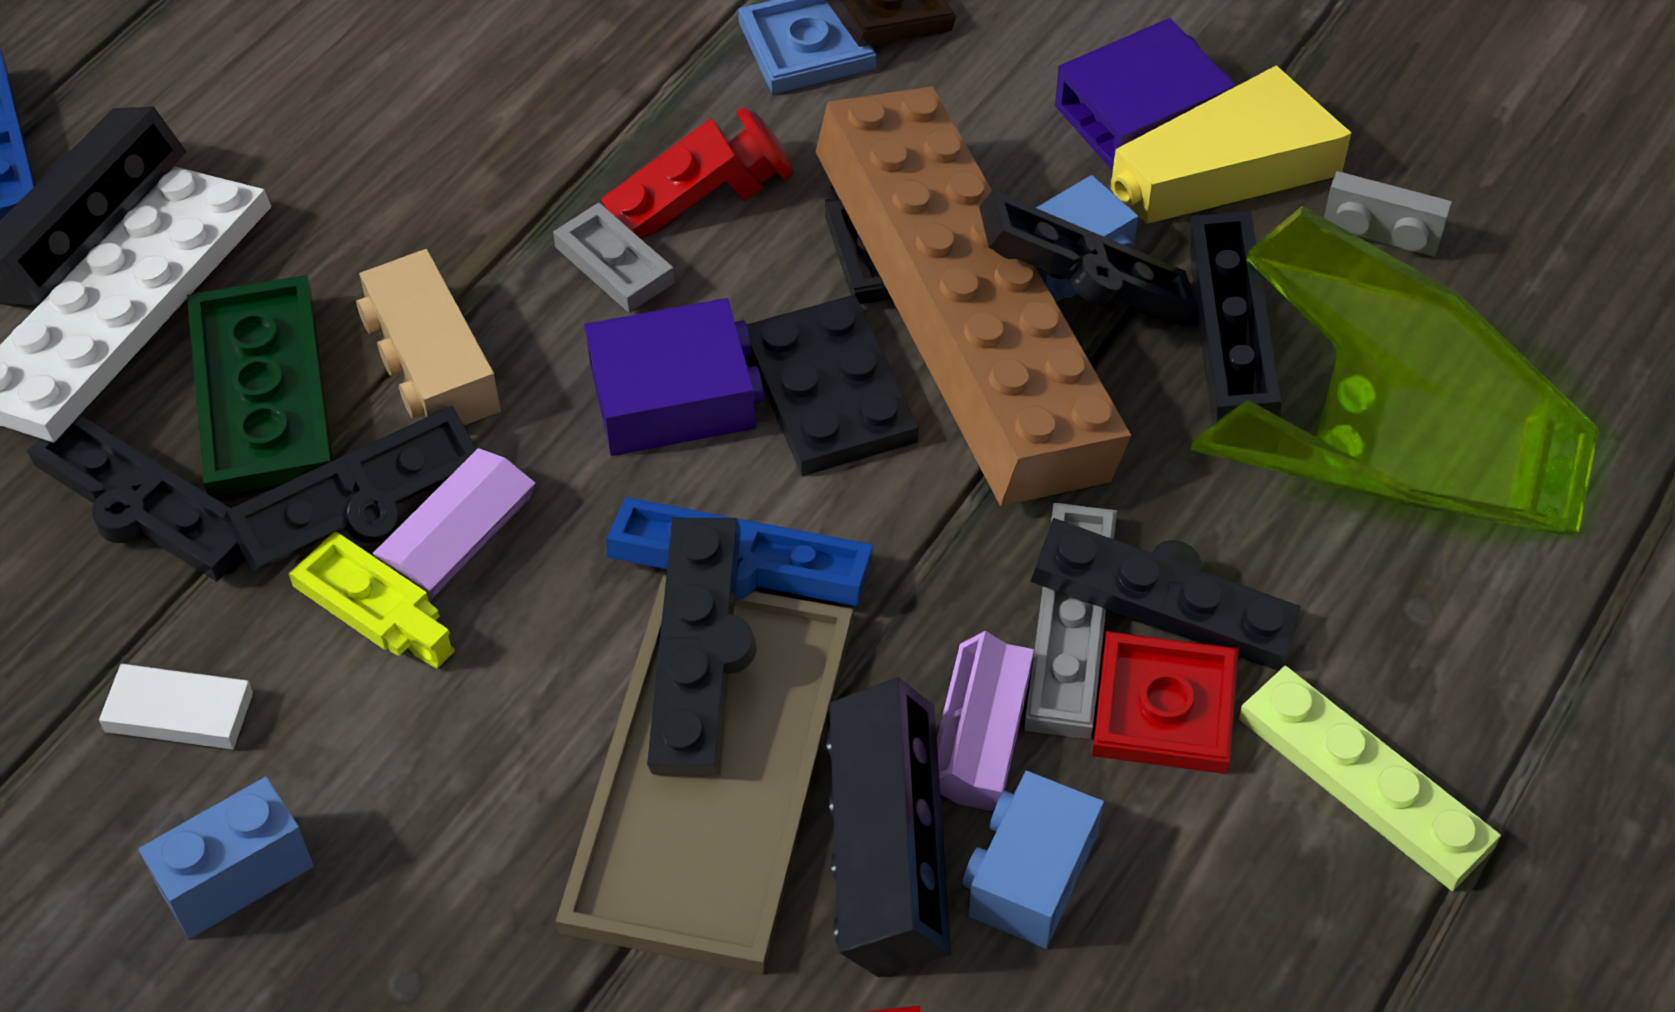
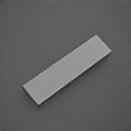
M1054 503L1051 522L1053 518L1114 539L1117 510ZM1046 587L1042 588L1024 731L1091 740L1106 614L1105 608Z

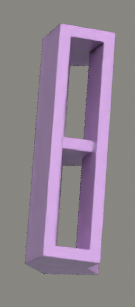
M478 448L373 552V555L376 559L427 592L430 602L530 500L535 482L506 458Z
M987 631L959 645L937 736L940 794L958 805L994 812L997 802L1007 785L1032 672L1034 649L1006 644Z

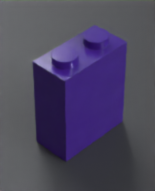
M1168 18L1059 65L1055 107L1113 171L1115 149L1234 88L1235 85L1228 73L1223 69H1219L1200 49L1197 41L1192 36L1186 35L1171 18Z
M728 298L584 324L590 367L611 456L756 429L754 404L764 402L762 380L758 366L747 367L744 357L751 356L747 325L745 320L734 321Z

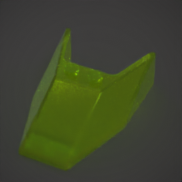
M1301 206L1249 250L1246 260L1332 342L1336 349V363L1317 435L1315 437L1253 402L1246 400L1194 438L1190 450L1403 505L1566 536H1572L1579 532L1599 428L1458 293L1304 206Z

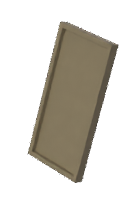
M663 575L555 921L557 931L560 935L764 975L830 717L829 703L834 701L853 626V609L754 591L744 598L735 599L734 615L744 619L750 626L756 640L757 651L754 660L747 668L737 673L728 674L720 775L652 774L647 766L666 584V576Z

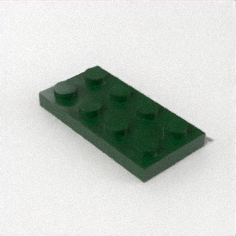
M303 275L187 295L203 483L207 494L212 497L280 486L332 462L333 457L316 322L308 276Z

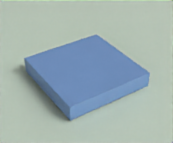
M770 0L738 8L739 24L772 95L876 69V53L872 46L859 47L826 0Z

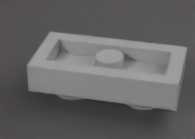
M1336 171L1330 188L1322 227L1436 257L1452 201Z
M599 202L553 231L555 247L628 313L675 283L673 266Z

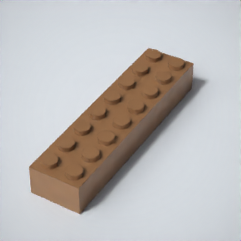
M934 87L827 102L816 154L999 505L1004 506L1110 483L1131 434L1037 268L1016 258L1006 259L989 248L979 206L991 193L992 189Z

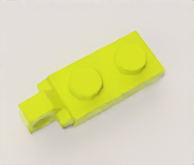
M336 531L288 573L294 588L385 651L389 649L391 653L400 656L409 648L417 658L436 669L455 652V648L451 646L449 640V629L436 621L440 617L439 611L429 602L427 592Z

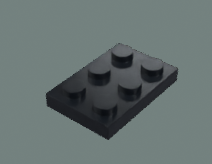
M855 295L746 324L751 345L750 358L753 365L758 366L762 386L802 476L918 443L919 427Z

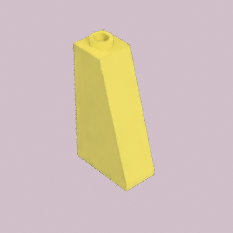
M1276 65L1115 149L1111 190L1145 224L1333 178L1336 171H1343L1351 132Z

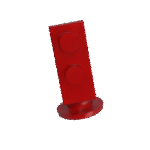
M744 106L736 110V113L746 129L731 140L715 121L710 118L602 197L601 201L609 212L641 239L654 234L725 181L746 201L763 189L761 184L777 172L787 181L794 174V170L789 156L770 127L756 112Z

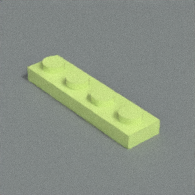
M1286 665L1242 705L1239 715L1240 721L1452 892L1496 848L1501 836L1497 831Z

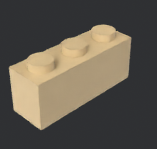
M427 249L359 273L365 296L362 299L356 300L360 317L368 334L377 331L380 333L383 339L377 342L380 356L390 376L400 373L404 383L399 384L400 394L412 419L422 416L424 419L453 405L465 426L501 412L494 373Z

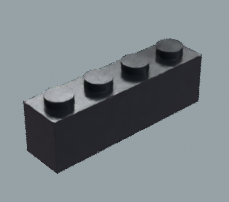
M154 106L113 108L0 220V303L39 305L187 152Z
M1251 211L1191 216L1190 265L1195 301L1198 309L1197 316L1216 452L1279 447L1281 396Z
M896 677L829 703L830 732L827 735V748L832 761L833 788L829 795V808L834 819L835 853L832 855L831 868L836 881L837 917L834 920L833 926L834 936L840 954L877 977L951 955L935 705L902 679Z

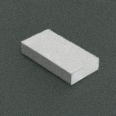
M120 664L99 722L104 732L234 750L253 691L247 680Z

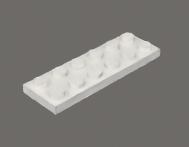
M175 166L165 174L149 193L124 216L113 230L88 253L77 267L51 291L41 304L0 345V426L54 443L187 299V295L194 292L271 208L265 189Z

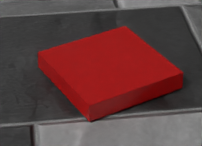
M1106 631L1092 756L1227 774L1231 755L1238 648Z

